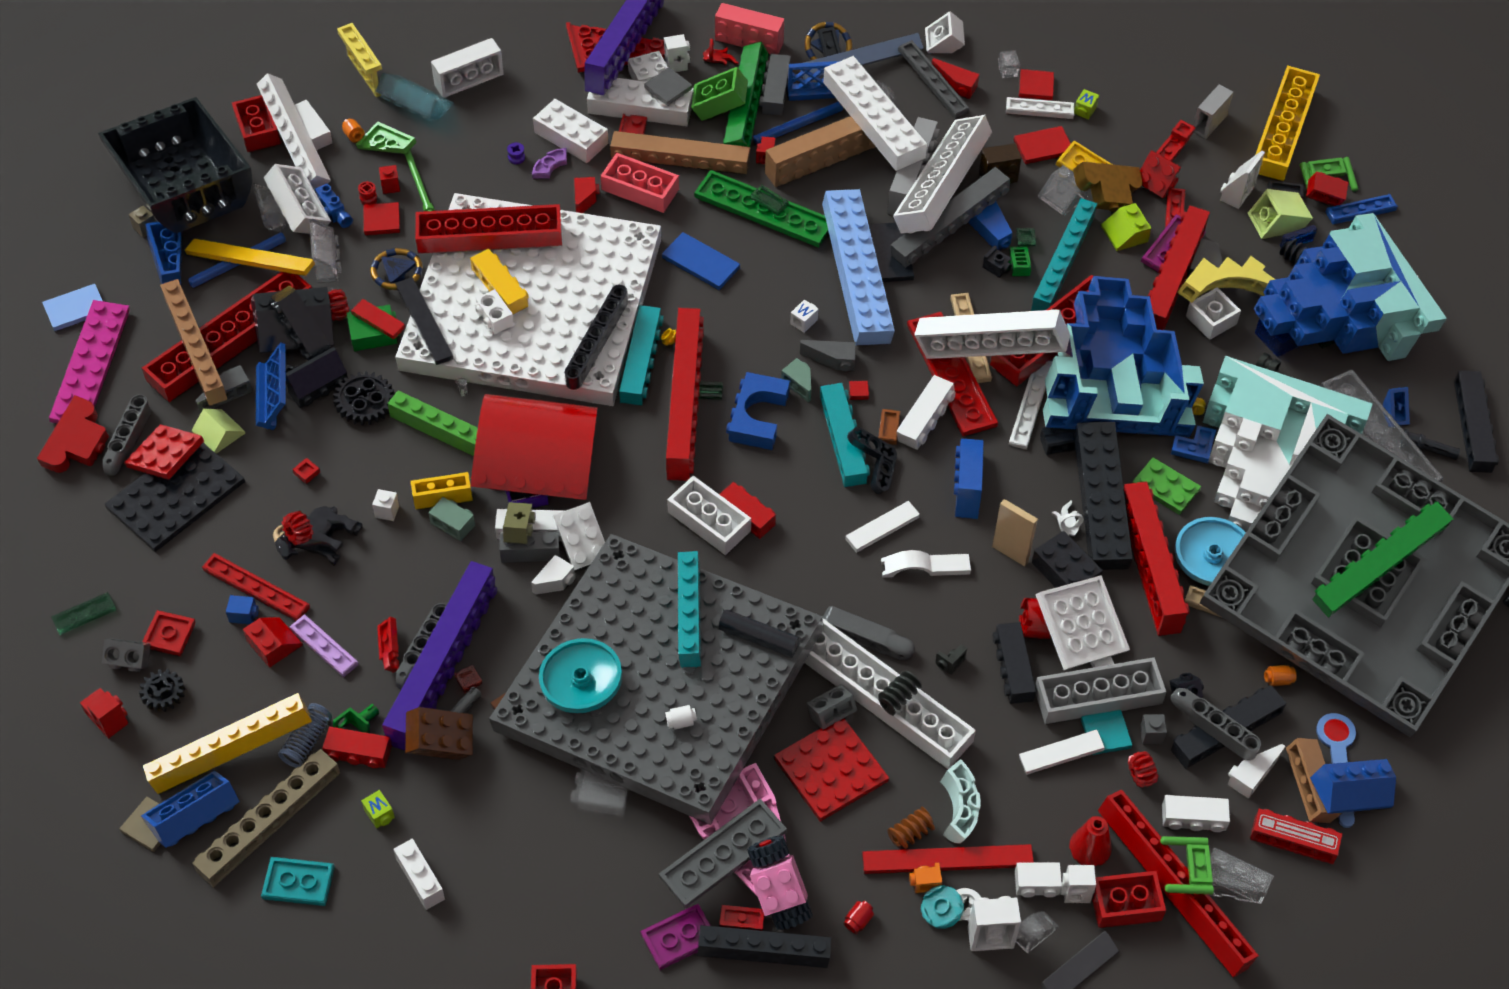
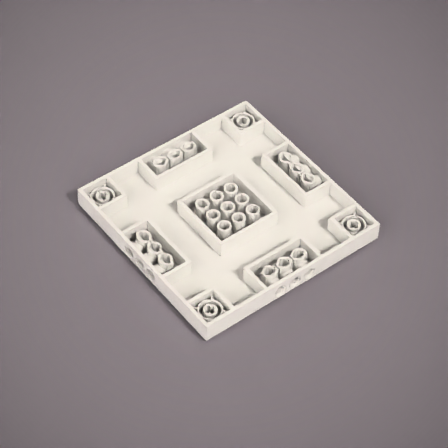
M454 193L449 210L533 205ZM560 210L562 246L490 250L499 257L500 263L508 268L510 275L518 280L519 286L522 289L524 288L529 295L528 307L513 314L514 326L497 334H494L491 329H487L482 316L479 317L475 311V298L488 293L489 290L472 271L470 258L485 250L433 253L420 287V292L454 359L436 365L410 315L395 357L398 371L614 406L628 357L639 305H643L660 246L661 226ZM619 284L624 285L628 292L627 307L582 386L576 390L567 388L565 384V368L612 287Z

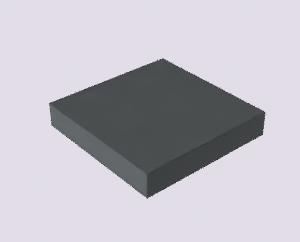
M668 67L644 83V88L668 106L692 90V84Z

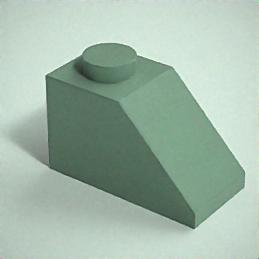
M796 358L782 370L781 379L789 380L790 389L809 402L811 400L810 367L807 363Z

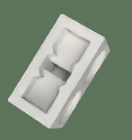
M496 290L475 298V311L479 317L482 316L487 329H491L494 334H497L514 326L513 314Z
M1068 865L1066 873H1063L1060 895H1064V903H1090L1096 887L1094 865Z

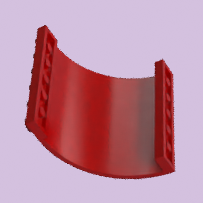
M485 394L478 423L470 486L586 500L598 407Z

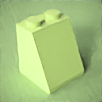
M1266 189L1248 212L1261 239L1302 231L1313 219L1299 193Z

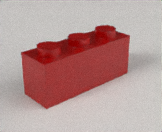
M732 482L719 494L751 517L750 532L759 539L776 525L775 512L771 508L764 506L757 497L751 496L744 487L738 486L735 482Z
M329 726L322 749L334 761H347L353 765L364 764L371 768H386L392 744L388 736Z

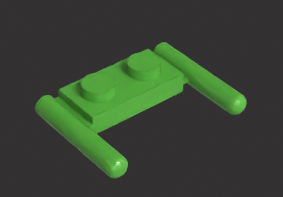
M1349 157L1300 163L1306 189L1309 178L1317 171L1332 177L1347 174L1351 190L1353 192L1358 191V185Z
M1162 836L1160 839L1162 845L1186 846L1190 885L1167 884L1165 891L1167 893L1213 894L1214 888L1212 885L1213 879L1208 838Z

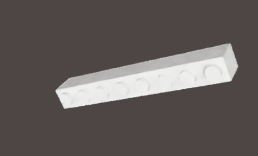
M267 73L257 83V86L295 166L303 169L314 190L321 185L328 184L331 181L283 80Z

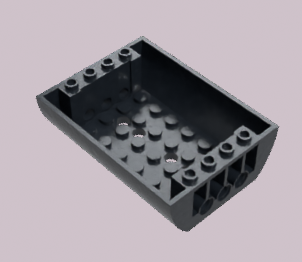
M197 97L173 104L170 107L154 111L146 116H140L135 120L124 122L119 126L98 133L102 143L160 224L172 232H182L243 208L248 199L252 185L251 167Z

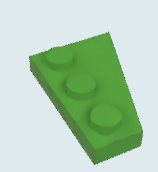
M377 121L363 138L356 143L358 149L406 154L417 142L415 137Z

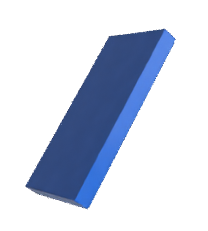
M684 232L662 253L663 259L718 290L740 269L738 262Z

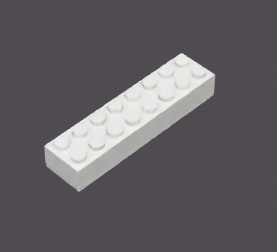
M854 56L824 68L823 83L895 171L926 158L927 143Z
M1060 310L919 318L915 337L927 359L1066 352L1071 335Z

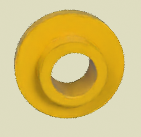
M669 328L662 334L661 340L665 346L676 342V330Z

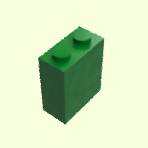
M390 305L378 306L379 309L396 318L395 311L391 312ZM351 311L346 312L354 351L398 344L397 338H390L352 315Z

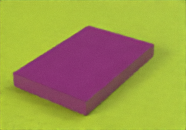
M699 904L640 931L659 970L697 953L700 925L710 926Z

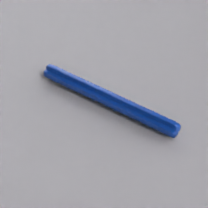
M838 101L754 135L753 141L758 145V143H761L762 137L777 138L843 110V106Z
M280 232L250 248L268 251L284 243L286 238ZM222 261L188 279L189 284L192 288H195L240 264Z

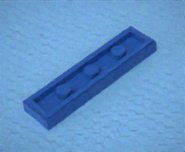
M1391 194L1328 207L1325 212L1333 225L1354 220L1357 215L1370 213L1378 215L1396 211L1398 206Z

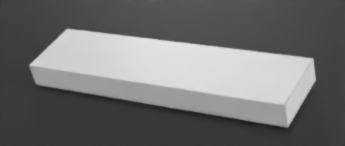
M1007 97L1006 114L1073 119L1074 103Z
M907 501L846 535L845 540L857 553L918 519L920 514Z
M1094 730L1021 753L1019 758L1026 775L1104 751V745L1098 731Z

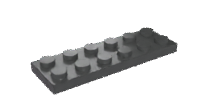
M759 799L660 872L659 878L686 909L750 861L747 849L751 845L759 843L761 840H766L769 837L783 836L787 833V828L766 804Z

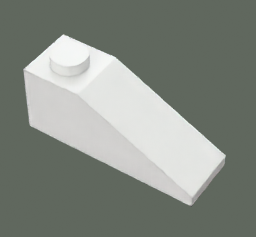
M1283 744L1257 754L1253 760H1243L1238 767L1234 765L1228 774L1230 779L1227 785L1249 799L1279 760L1286 746Z

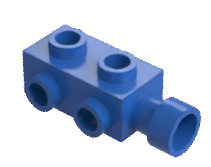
M326 183L315 188V193L332 222L337 221L342 228L349 227L353 222V218L349 213L345 212L344 205L333 192L331 186Z

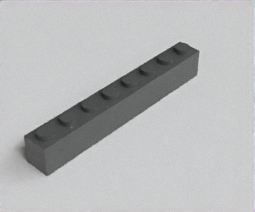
M994 167L949 201L933 229L930 231H917L911 234L906 233L891 244V256L905 268L915 263L919 257L927 254L931 248L940 244L950 234H954L959 227L967 224L971 218L979 215L987 206L994 204L999 197L1006 195L1010 190V178Z

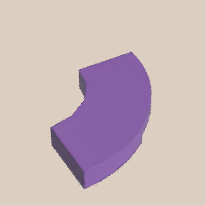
M560 148L546 153V156L535 163L532 178H550L554 169L567 165V148Z

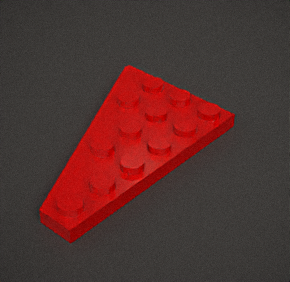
M566 22V29L577 71L585 72V61L606 29L589 27L587 25H581L580 27ZM641 37L640 43H637L635 51L630 54L629 58L660 51L663 59H665L664 40L654 37L653 39Z

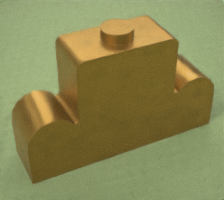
M1082 162L1073 169L1077 187L1081 191L1091 189L1093 202L1097 203L1096 209L1115 212L1121 207L1131 205L1133 203L1131 193L1142 185L1139 167Z

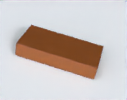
M882 409L878 438L888 444L896 445V431L899 428L901 411Z

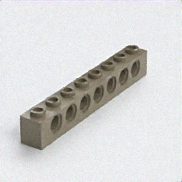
M321 749L311 754L301 767L295 768L285 781H281L276 786L274 791L264 796L256 807L248 810L238 823L231 825L221 838L214 840L211 847L195 858L192 864L196 872L214 888L340 774L338 764ZM297 786H302L300 789H294ZM281 800H286L284 803L278 804ZM270 814L269 817L262 818L264 815ZM254 828L252 832H246L248 829ZM238 843L236 846L230 847L231 844ZM222 857L221 860L214 862L216 858Z

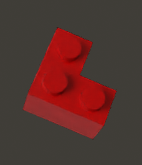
M99 688L80 702L84 713L108 739L129 724L125 717L128 714L122 707L123 703L117 695L112 696L108 691L104 692Z

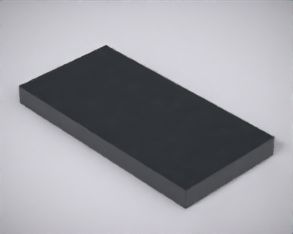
M896 223L870 224L869 229L882 281L914 280L912 264L905 268L891 256V244L906 233L901 234Z

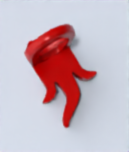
M710 38V46L703 53L704 61L723 63L724 65H727V61H731L734 64H738L732 55L727 54L728 47L724 50L714 49V40Z

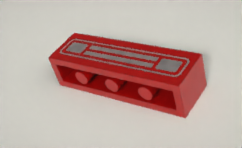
M1259 808L1254 819L1250 839L1333 864L1338 856L1342 833L1336 832L1332 828L1316 826L1312 822L1296 820L1292 816L1276 814L1269 809Z

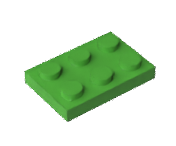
M1152 458L1132 481V483L1147 481L1149 489L1151 488L1153 491V499L1178 515L1185 510L1201 489L1200 485L1155 458Z

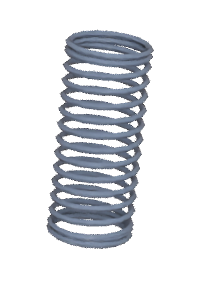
M309 704L308 712L314 715H310L311 719H313L310 722L311 724L308 723L306 724L307 727H301L305 731L300 728L293 730L285 745L278 752L280 759L292 767L297 768L303 765L304 759L309 755V751H312V747L317 742L316 740H319V736L324 732L323 729L328 725V721L332 719L331 712L319 704ZM313 709L322 712V713L325 714L328 718H326V717L320 715L319 713H316ZM282 753L286 754L289 758L293 759L299 764H295L289 761Z

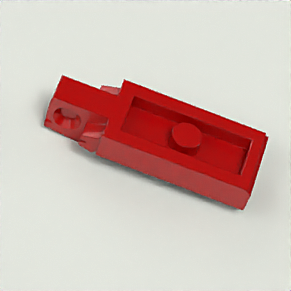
M389 617L377 626L379 659L383 661L384 670L394 673L399 668V661L397 659L399 656L396 618Z

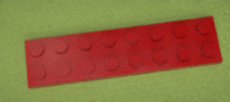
M938 312V313L930 314V315L923 316V317H919V318L944 317V316H943L942 312ZM919 318L909 320L907 326L932 376L936 375L954 383L956 395L954 400L949 402L947 406L962 436L997 427L998 421L965 357L927 359L915 337Z

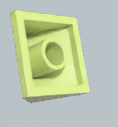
M203 409L192 429V433L201 435L204 439L203 443L216 454L245 434V431L222 409Z

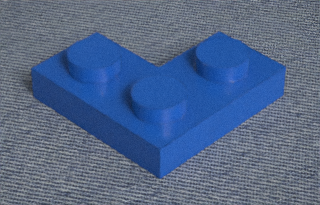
M1197 425L1194 440L1175 435L1171 454L1208 463L1216 430Z

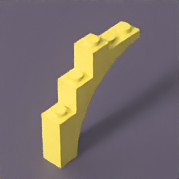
M1252 256L1249 257L1242 267L1227 257L1219 268L1203 258L1177 293L1191 303L1200 295L1217 287L1245 289L1265 296L1263 292L1270 280L1275 279L1263 271L1265 265Z

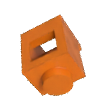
M935 863L934 867L920 866L914 869V873H909L910 886H914L915 893H926L931 888L942 885L939 863Z

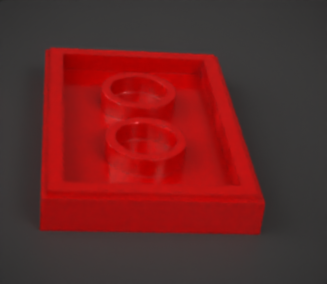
M1062 126L1014 136V142L1025 164L1061 157L1071 144Z

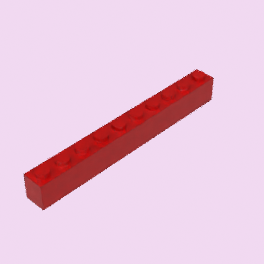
M1122 789L1107 796L1098 809L1101 816L1147 872L1157 871L1162 891L1232 977L1248 970L1259 956L1209 894L1167 893L1165 891L1167 884L1190 885L1188 869L1168 845L1161 844V836Z

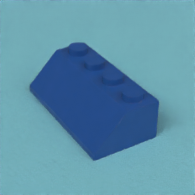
M1387 759L1324 764L1310 777L1328 814L1384 809L1394 806L1396 775Z
M214 770L142 814L141 817L159 843L166 848L177 844L182 837L193 834L203 824L214 821L219 814L230 811L240 801L230 782Z

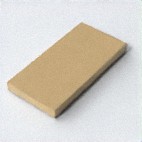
M1004 499L1000 504L992 547L1021 565L1026 566L1029 562L1038 519Z

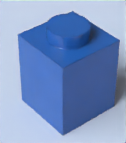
M230 595L226 608L228 621L241 624L253 623L254 618L258 616L259 607L256 605L254 597Z

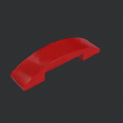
M1180 120L1172 129L1169 138L1157 150V153L1173 161L1186 145L1196 127Z

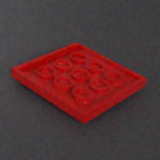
M845 718L825 729L820 728L774 755L777 764L820 822L889 782L888 775Z

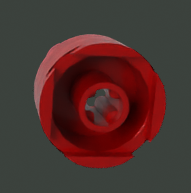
M1024 598L1020 608L1024 609L1022 615H1019L1024 638L1050 639L1051 635L1037 598Z

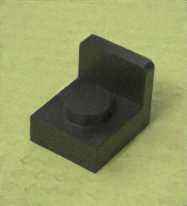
M960 644L957 649H952L948 656L939 651L936 654L935 663L941 670L952 674L966 659L967 648Z

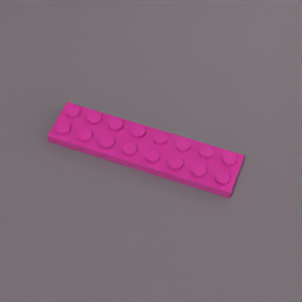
M97 300L92 301L49 416L50 422H59L74 395L92 402L95 407L130 311L128 305Z

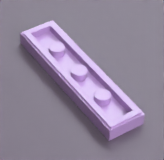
M305 614L290 626V630L343 678L359 665L356 659Z

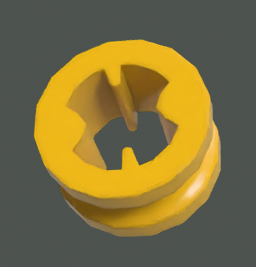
M1196 398L1192 406L1193 415H1202L1205 412L1206 402L1203 399Z

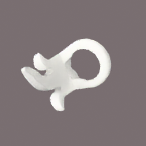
M1070 500V502L1062 507L1061 515L1056 511L1051 514L1057 518L1061 532L1065 531L1069 536L1074 537L1084 519L1081 514L1077 513L1078 511L1068 513V508L1072 505V500Z

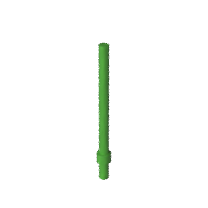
M409 150L405 157L423 202V210L435 211L433 204L429 201L412 153Z

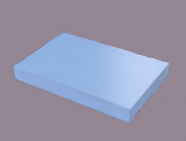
M92 284L42 303L54 331L85 321L92 301H102L96 285Z

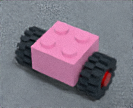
M784 836L769 837L766 840H761L759 843L751 845L747 852L752 865L756 868L752 869L750 877L764 915L771 914L777 930L795 927L812 918L813 914L807 900L806 888L794 856H788L790 852Z

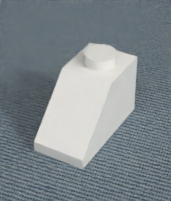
M554 555L531 582L532 593L543 594L564 590L575 579L574 566Z

